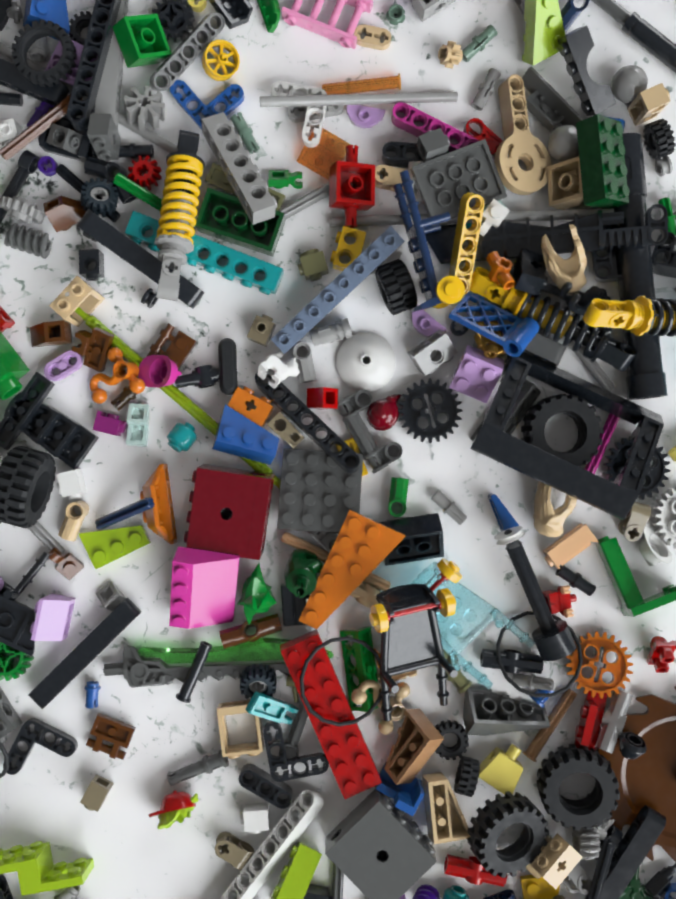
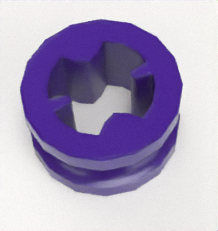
M50 156L41 157L38 161V169L49 177L56 174L55 170L58 167L56 161ZM50 162L52 168L46 169L44 165H48Z

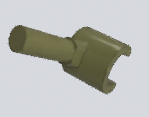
M289 674L286 686L292 687L294 703H298L297 688Z

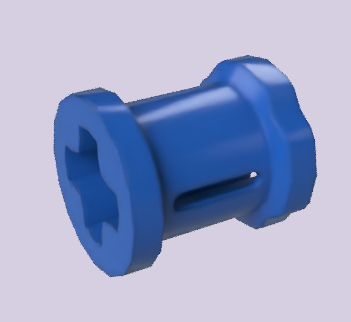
M537 689L534 693H553L555 691ZM530 696L542 708H544V703L549 698Z

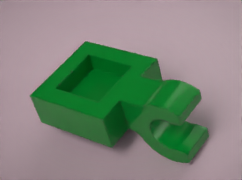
M269 170L268 187L281 189L289 187V184H291L294 188L301 189L303 188V182H297L296 179L302 178V172L289 173V170Z

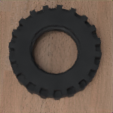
M510 791L505 792L504 797L496 794L495 800L491 802L487 799L485 801L486 806L483 809L479 807L476 810L478 816L471 818L470 822L473 824V827L467 830V833L471 836L467 838V842L471 846L470 850L487 872L489 871L493 876H496L498 873L501 878H505L507 873L514 877L518 870H521L522 873L527 871L526 866L532 864L535 857L542 852V846H547L548 842L544 837L549 835V830L546 828L548 822L540 810L525 795L523 797L520 793L516 792L513 796ZM517 823H524L522 833L512 845L502 850H496L497 840L507 827Z

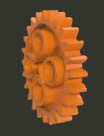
M595 631L594 637L588 632L586 634L587 639L579 636L583 662L579 677L576 680L578 682L576 688L584 687L583 694L585 695L588 691H591V697L593 698L596 693L599 694L601 699H603L604 693L611 697V691L619 694V686L623 689L626 688L623 681L630 682L626 675L633 674L632 671L628 670V667L633 666V663L627 662V659L632 656L624 653L628 648L620 647L621 640L614 642V635L607 639L606 632H603L601 637L598 631ZM589 646L594 647L596 650V654L592 658H588L585 654V650ZM600 647H603L601 663L604 666L599 668L598 681L595 683L594 677L597 667L594 666V662L599 661ZM577 648L572 655L566 656V658L571 660L570 663L565 664V666L571 667L567 675L575 676L579 662ZM610 651H613L616 655V660L612 663L606 660V654ZM589 666L592 670V674L588 678H584L581 674L582 668ZM609 671L612 674V680L605 683L602 680V675L604 672Z

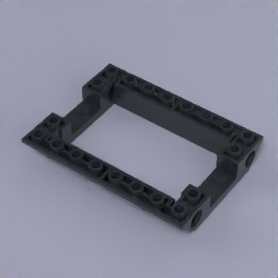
M522 352L518 357L511 356L501 377V383L495 397L483 418L470 449L624 520L641 492L664 427L662 416L525 352ZM527 375L567 394L577 395L578 399L584 398L593 406L634 425L637 424L629 440L633 444L624 469L616 476L614 483L503 432Z

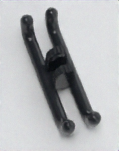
M566 282L559 291V297L563 301L568 302V309L584 316L593 299L611 300L607 296V290L598 288V286H592L582 296L579 293L571 295L568 292L572 288V283Z

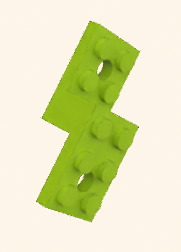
M37 841L30 844V846L22 847V845H16L8 850L0 848V874L17 871L22 896L83 885L94 868L93 858L87 860L86 858H79L70 863L62 861L54 865L50 842L42 843V841Z

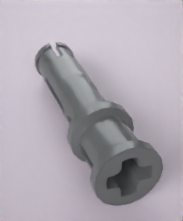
M222 749L214 755H206L201 761L168 773L167 777H170L167 778L170 786H174L205 772L211 774L213 770L222 766L226 768L229 766L228 757H222Z

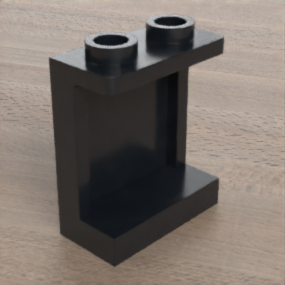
M67 115L54 124L69 128L83 135L77 155L46 143L51 127L38 137L39 146L45 152L85 162L88 156L93 157L92 144L87 136L88 128L83 131L74 129Z

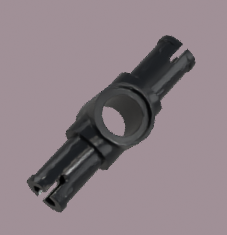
M212 365L194 368L195 371H192L191 374L177 376L175 384L177 389L192 385L198 386V388L214 386L216 382H219V368L212 367Z

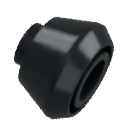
M625 732L619 737V750L623 757L637 759L646 753V743L639 735L633 732Z

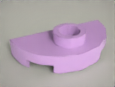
M347 105V115L354 125L360 128H372L383 120L386 112L383 109L367 106Z
M424 310L412 312L413 327L419 334L430 337L439 329L443 332L447 330Z

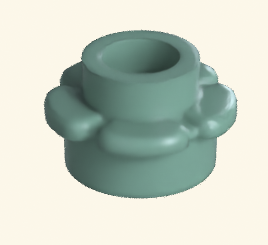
M394 4L387 11L386 18L392 25L403 23L405 20V10L401 5Z

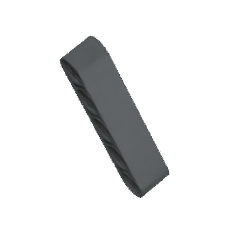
M217 12L206 15L177 46L172 55L151 75L149 80L150 86L155 91L169 89L223 30L225 26L224 17ZM211 17L217 21L216 29L210 25ZM198 32H201L204 36L203 43L197 40ZM185 46L188 47L191 51V56L189 58L185 57L183 54V49ZM171 61H174L178 66L175 73L170 70ZM158 76L164 79L163 87H159L156 83Z
M480 311L475 312L474 316H481ZM485 311L486 315H495L490 311ZM503 320L505 325L513 324L508 320ZM537 333L523 352L557 367L566 347Z

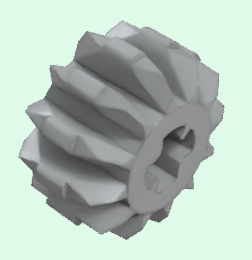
M592 826L593 829L586 830L585 827H581V830L573 829V848L582 856L581 860L596 859L600 855V835L597 833L595 826Z

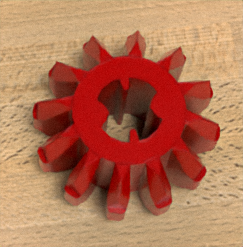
M138 156L139 161L132 160L131 163L134 166L128 167L130 172L128 178L143 188L147 187L151 191V185L158 187L156 180H162V176L159 174L162 172L160 166H157L158 162L156 160L151 161L149 156H146L144 160L141 156Z

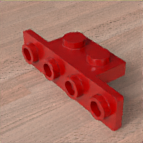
M588 691L586 694L584 705L580 709V722L575 730L576 738L574 744L577 748H580V745H584L589 750L591 748L595 749L608 698L606 693H604L603 699L599 697L598 693H596L594 698L591 697V691Z

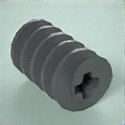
M14 223L9 228L4 239L5 246H11L13 249L18 248L19 251H26L28 254L33 253L35 256H41L43 259L49 256L52 246L48 233L41 237V231L37 230L34 235L33 228H29L26 232V226L22 225L19 229L18 223Z

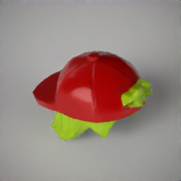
M175 790L162 799L160 811L148 814L149 818L158 816V829L170 828L176 821L182 823L184 818L191 817V811L194 810L196 803L199 801L198 794L196 793L192 797L186 792Z

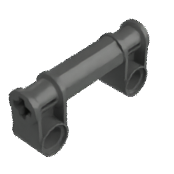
M362 389L338 401V409L343 416V422L363 454L364 459H367L371 465L372 473L374 474L399 459L403 450L401 445L396 442H391L380 449L378 448L359 412L368 408L373 401L372 394ZM361 394L369 396V402L365 405L358 402V397ZM392 445L399 448V454L395 457H391L388 454V448ZM373 457L376 458V460H377V462L379 463V465L376 464V462H375V460H374Z

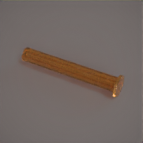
M398 73V76L327 83L322 85V89L326 91L327 95L396 88L401 90L400 73Z

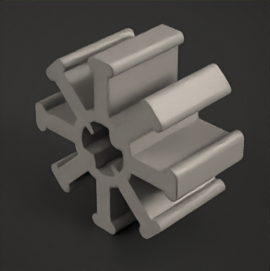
M144 85V95L139 93L136 86L130 88L131 97L124 96V111L127 115L128 124L132 125V123L138 121V130L145 131V122H149L153 130L158 129L159 119L165 120V103H163L162 93L157 91L156 94L151 96V86Z

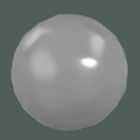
M627 65L620 68L611 81L613 96L623 103L633 102L640 92L647 89L648 78L645 71L636 65Z
M573 125L559 126L549 137L548 150L550 155L559 162L579 156L577 129Z

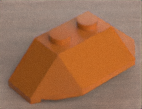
M159 464L143 485V491L140 492L141 500L151 497L155 504L153 508L143 512L144 523H147V527L169 544H175L178 540L168 465Z

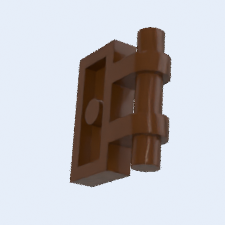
M168 323L165 329L160 331V336L155 344L152 343L149 349L151 350L147 356L157 354L168 356L170 360L177 364L179 371L197 342L180 330L174 337L171 333L175 327ZM168 339L171 341V344L165 352L161 348Z
M98 713L90 732L91 735L97 738L96 740L89 738L86 746L93 748L92 751H101L109 754L110 758L124 760L127 752L120 750V746L124 748L129 747L136 727ZM103 740L114 743L113 747L104 744Z

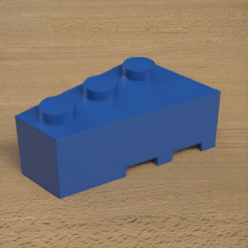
M225 404L220 415L212 449L271 465L276 457L279 438Z

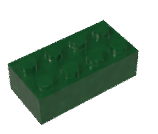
M596 114L577 122L576 129L584 205L609 209L629 203L630 191L627 186V167L625 165V147L623 145V126L621 121Z
M207 188L195 227L200 233L273 257L286 218L284 213L275 210L274 218L252 225L238 197Z

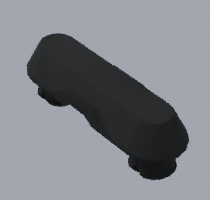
M225 338L218 345L219 386L222 393L231 395L235 393L238 387L237 352L234 340Z

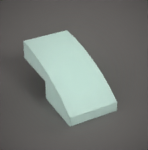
M129 403L126 421L128 424L126 444L127 446L147 447L149 404Z

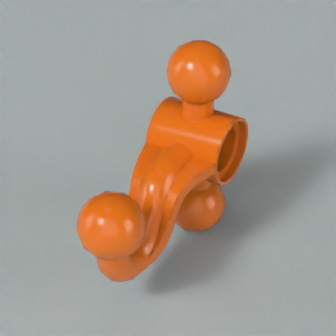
M112 347L107 352L108 360L115 363L113 365L114 375L109 377L106 374L97 373L90 380L91 398L97 404H102L107 400L106 391L98 388L99 381L112 386L127 379L130 382L129 388L133 393L139 394L145 389L144 381L137 378L139 374L138 365L134 362L124 361L123 352L117 347Z

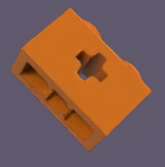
M246 386L243 389L237 387L227 406L263 428L274 409L271 405L272 401L264 396H261L260 399L253 395L254 391ZM253 401H255L254 405L256 406V409H250V411H248L249 407L247 406V403H252Z

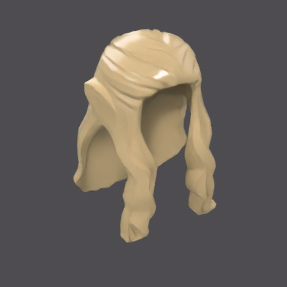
M569 224L575 246L570 258H561L554 251L546 234L542 237L541 247L545 267L550 277H552V281L559 289L566 282H571L572 288L568 293H575L587 283L584 275L587 258L582 242L577 234V228L573 224Z
M539 481L534 499V528L541 535L553 538L559 537L564 532L563 524L574 510L577 499L566 494L563 505L553 510L550 501L552 487Z

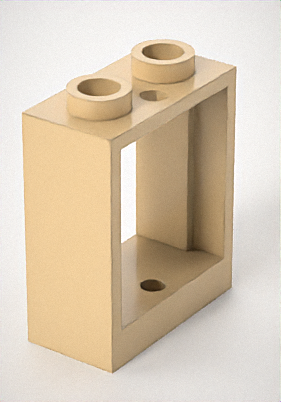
M76 276L49 306L64 320L79 327L84 320L75 310L80 307L85 313L90 315L105 298L90 284Z
M251 699L218 704L216 709L222 757L235 759L240 757V755L257 756L260 752H263L265 745L261 717L255 715L257 742L229 745L226 715L248 713L245 709Z

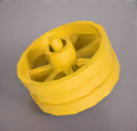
M225 40L211 42L203 52L201 59L205 73L216 81L230 79L238 70L240 64L237 49ZM212 47H219V55ZM223 48L226 49L229 53H224ZM208 51L215 59H207ZM232 56L234 64L228 61L229 57ZM209 64H214V70L210 67ZM225 65L233 68L230 74H228ZM221 68L224 75L216 73L217 70Z

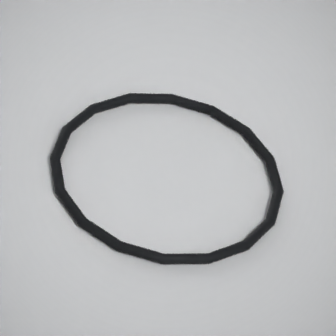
M526 611L512 617L501 629L496 643L497 663L505 679L518 691L535 698L554 697L567 691L578 679L583 662L581 644L573 629L568 625L577 645L579 662L575 676L564 688L553 693L540 694L520 688L508 677L501 663L500 643L505 630L515 620L526 615H534L533 611ZM552 615L555 620H562L560 617Z
M348 636L331 638L315 647L305 660L300 675L301 697L308 711L321 722L335 726L358 723L373 712L382 698L379 694L368 712L355 720L344 722L324 719L311 708L305 696L303 679L309 661L321 648L332 642L345 640L359 643L374 654L380 666V657L372 647L363 640Z

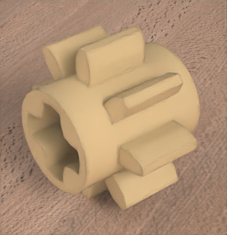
M448 41L447 45L443 44L438 51L440 64L453 69L454 64L459 65L463 57V52L460 49L461 45L453 41Z

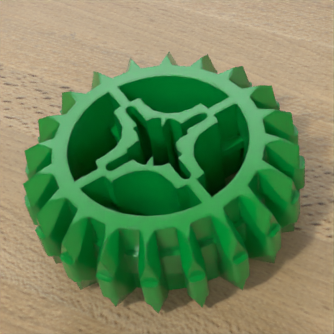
M0 643V681L4 678L6 681H10L12 677L17 679L20 677V674H25L26 668L31 667L32 664L29 661L34 660V656ZM20 655L19 663L13 668L14 658Z

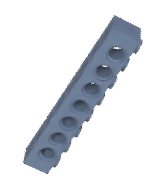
M390 226L271 338L275 345L284 354L287 353L405 242L403 238Z

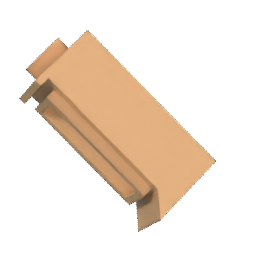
M580 523L543 550V553L546 555L544 560L550 567L554 566L560 569L559 565L563 566L591 545L590 542L599 541L586 524Z

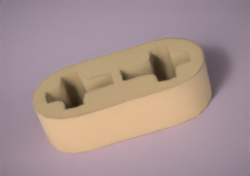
M361 24L355 29L354 35L357 36V45L386 50L391 44V33L387 29ZM362 32L366 33L364 39L360 38ZM381 36L385 37L384 43L380 42Z

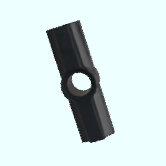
M482 649L480 654L481 667L500 669L497 663L496 650ZM512 649L500 651L501 663L506 672L542 673L544 662L540 655L525 654Z

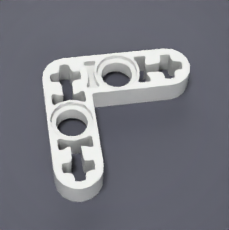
M277 81L271 86V96H288L289 90H291L290 96H294L296 92H303L305 95H327L326 91L320 88ZM279 89H283V92H281L280 95H277ZM298 106L307 108L302 130L303 144L309 148L316 147L320 142L327 106ZM312 114L320 116L318 122H311L309 118ZM312 128L314 129V138H312V141H309L308 137Z

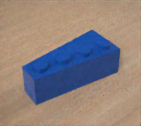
M26 0L23 26L29 24L32 27V21H37L40 24V20H45L46 22L49 20L54 24H58L68 34L70 27L66 0Z

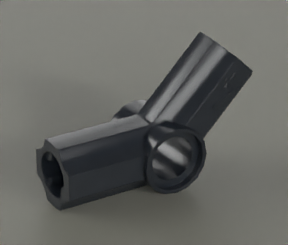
M90 156L85 160V174L107 179L113 183V171L118 168L119 173L128 178L127 170L115 162L99 160ZM113 183V187L116 186L122 204L131 203L137 198Z

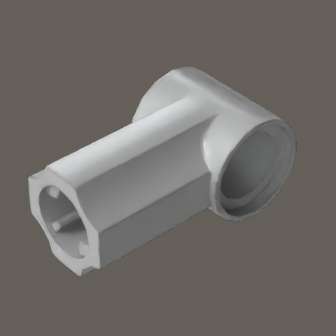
M299 342L293 348L294 357H297L296 362L299 365V382L301 384L316 381L311 348L307 343ZM299 348H306L308 354L305 357H299L297 351Z

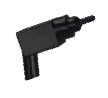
M676 863L673 866L664 867L661 871H658L645 885L646 890L653 899H662L661 895L671 886L670 881L674 877Z

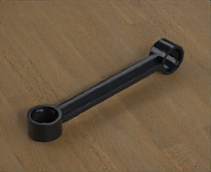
M29 150L21 154L18 160V169L2 197L5 196L13 199V196L16 197L29 174H33L37 170L39 156ZM0 208V224L8 212L3 208Z

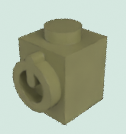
M311 249L300 254L301 263L297 265L300 275H305L306 280H311V282L322 279L323 275L329 274L323 250Z

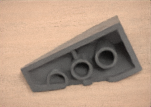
M470 686L465 691L463 720L466 735L487 736L549 728L550 723L546 708H542L540 705L525 700L518 701L509 698L510 695L504 693L502 695L494 693L492 689L487 687Z

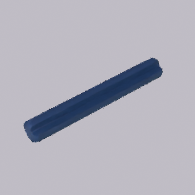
M144 498L96 519V528L104 529L153 508L155 505L153 498Z

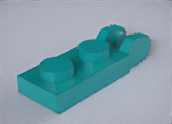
M256 691L245 709L249 714L291 725L293 720L290 716L285 715L286 712L298 713L299 711L298 707Z

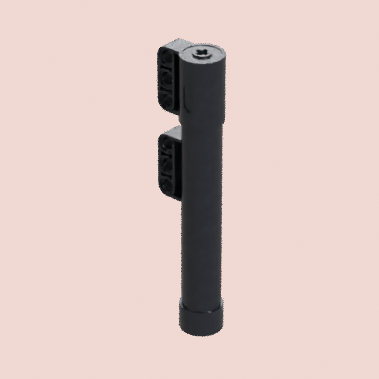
M622 134L625 147V165L627 167V186L630 191L629 203L613 208L614 212L624 211V224L603 226V230L645 226L647 186L641 134ZM631 244L628 248L625 245H621L620 249L617 246H613L610 249L608 246L604 248L607 254L603 257L598 256L596 251H591L595 280L600 283L618 281L620 301L635 300L638 296L656 298L650 246L642 247L641 244H637L634 247ZM600 268H606L609 274L602 277L597 271ZM623 330L624 344L630 345L637 352V355L627 368V377H625L627 399L639 400L668 396L666 374L663 372L660 336H635L630 330Z

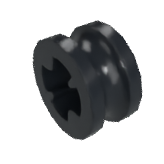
M149 288L141 299V303L147 304L148 308H152L159 299L156 298L157 292L154 293L152 288Z
M454 320L450 325V330L455 336H462L469 329L464 326L462 328L464 331H456L455 327L457 325H455L456 321Z

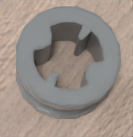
M668 156L655 160V170L660 177L664 176L665 173H672L673 166Z

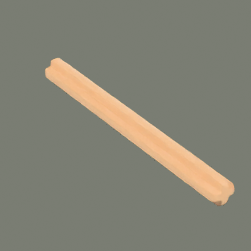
M284 532L281 538L283 543L296 549H306L315 553L320 561L326 562L329 553L288 532ZM370 573L364 580V582L382 591L389 589L391 585L389 581L373 573Z

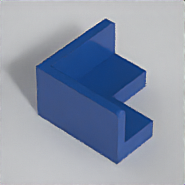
M385 762L379 773L382 783L376 785L375 789L394 799L396 808L414 816L425 795L421 780L415 777L411 783L396 785L384 769Z

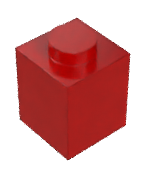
M327 387L307 388L306 406L309 409L319 410L338 409V389Z

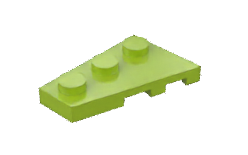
M143 525L79 533L95 569L101 568L151 543Z

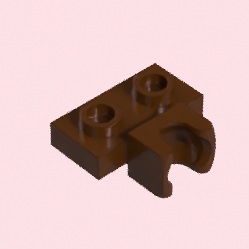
M98 327L93 328L92 333L86 330L76 332L75 337L80 339L81 344L72 346L71 350L82 356L85 355L83 365L98 372H103L108 359L107 352L111 348L114 335Z

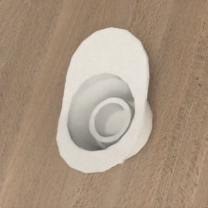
M648 520L643 531L644 538L639 545L641 555L648 566H654L660 562L671 563L673 558L666 545V541L660 540L662 533H655L659 527L652 525L654 522Z

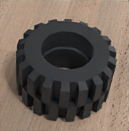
M401 259L376 268L375 275L380 293L387 309L392 315L417 307L415 286L406 265Z

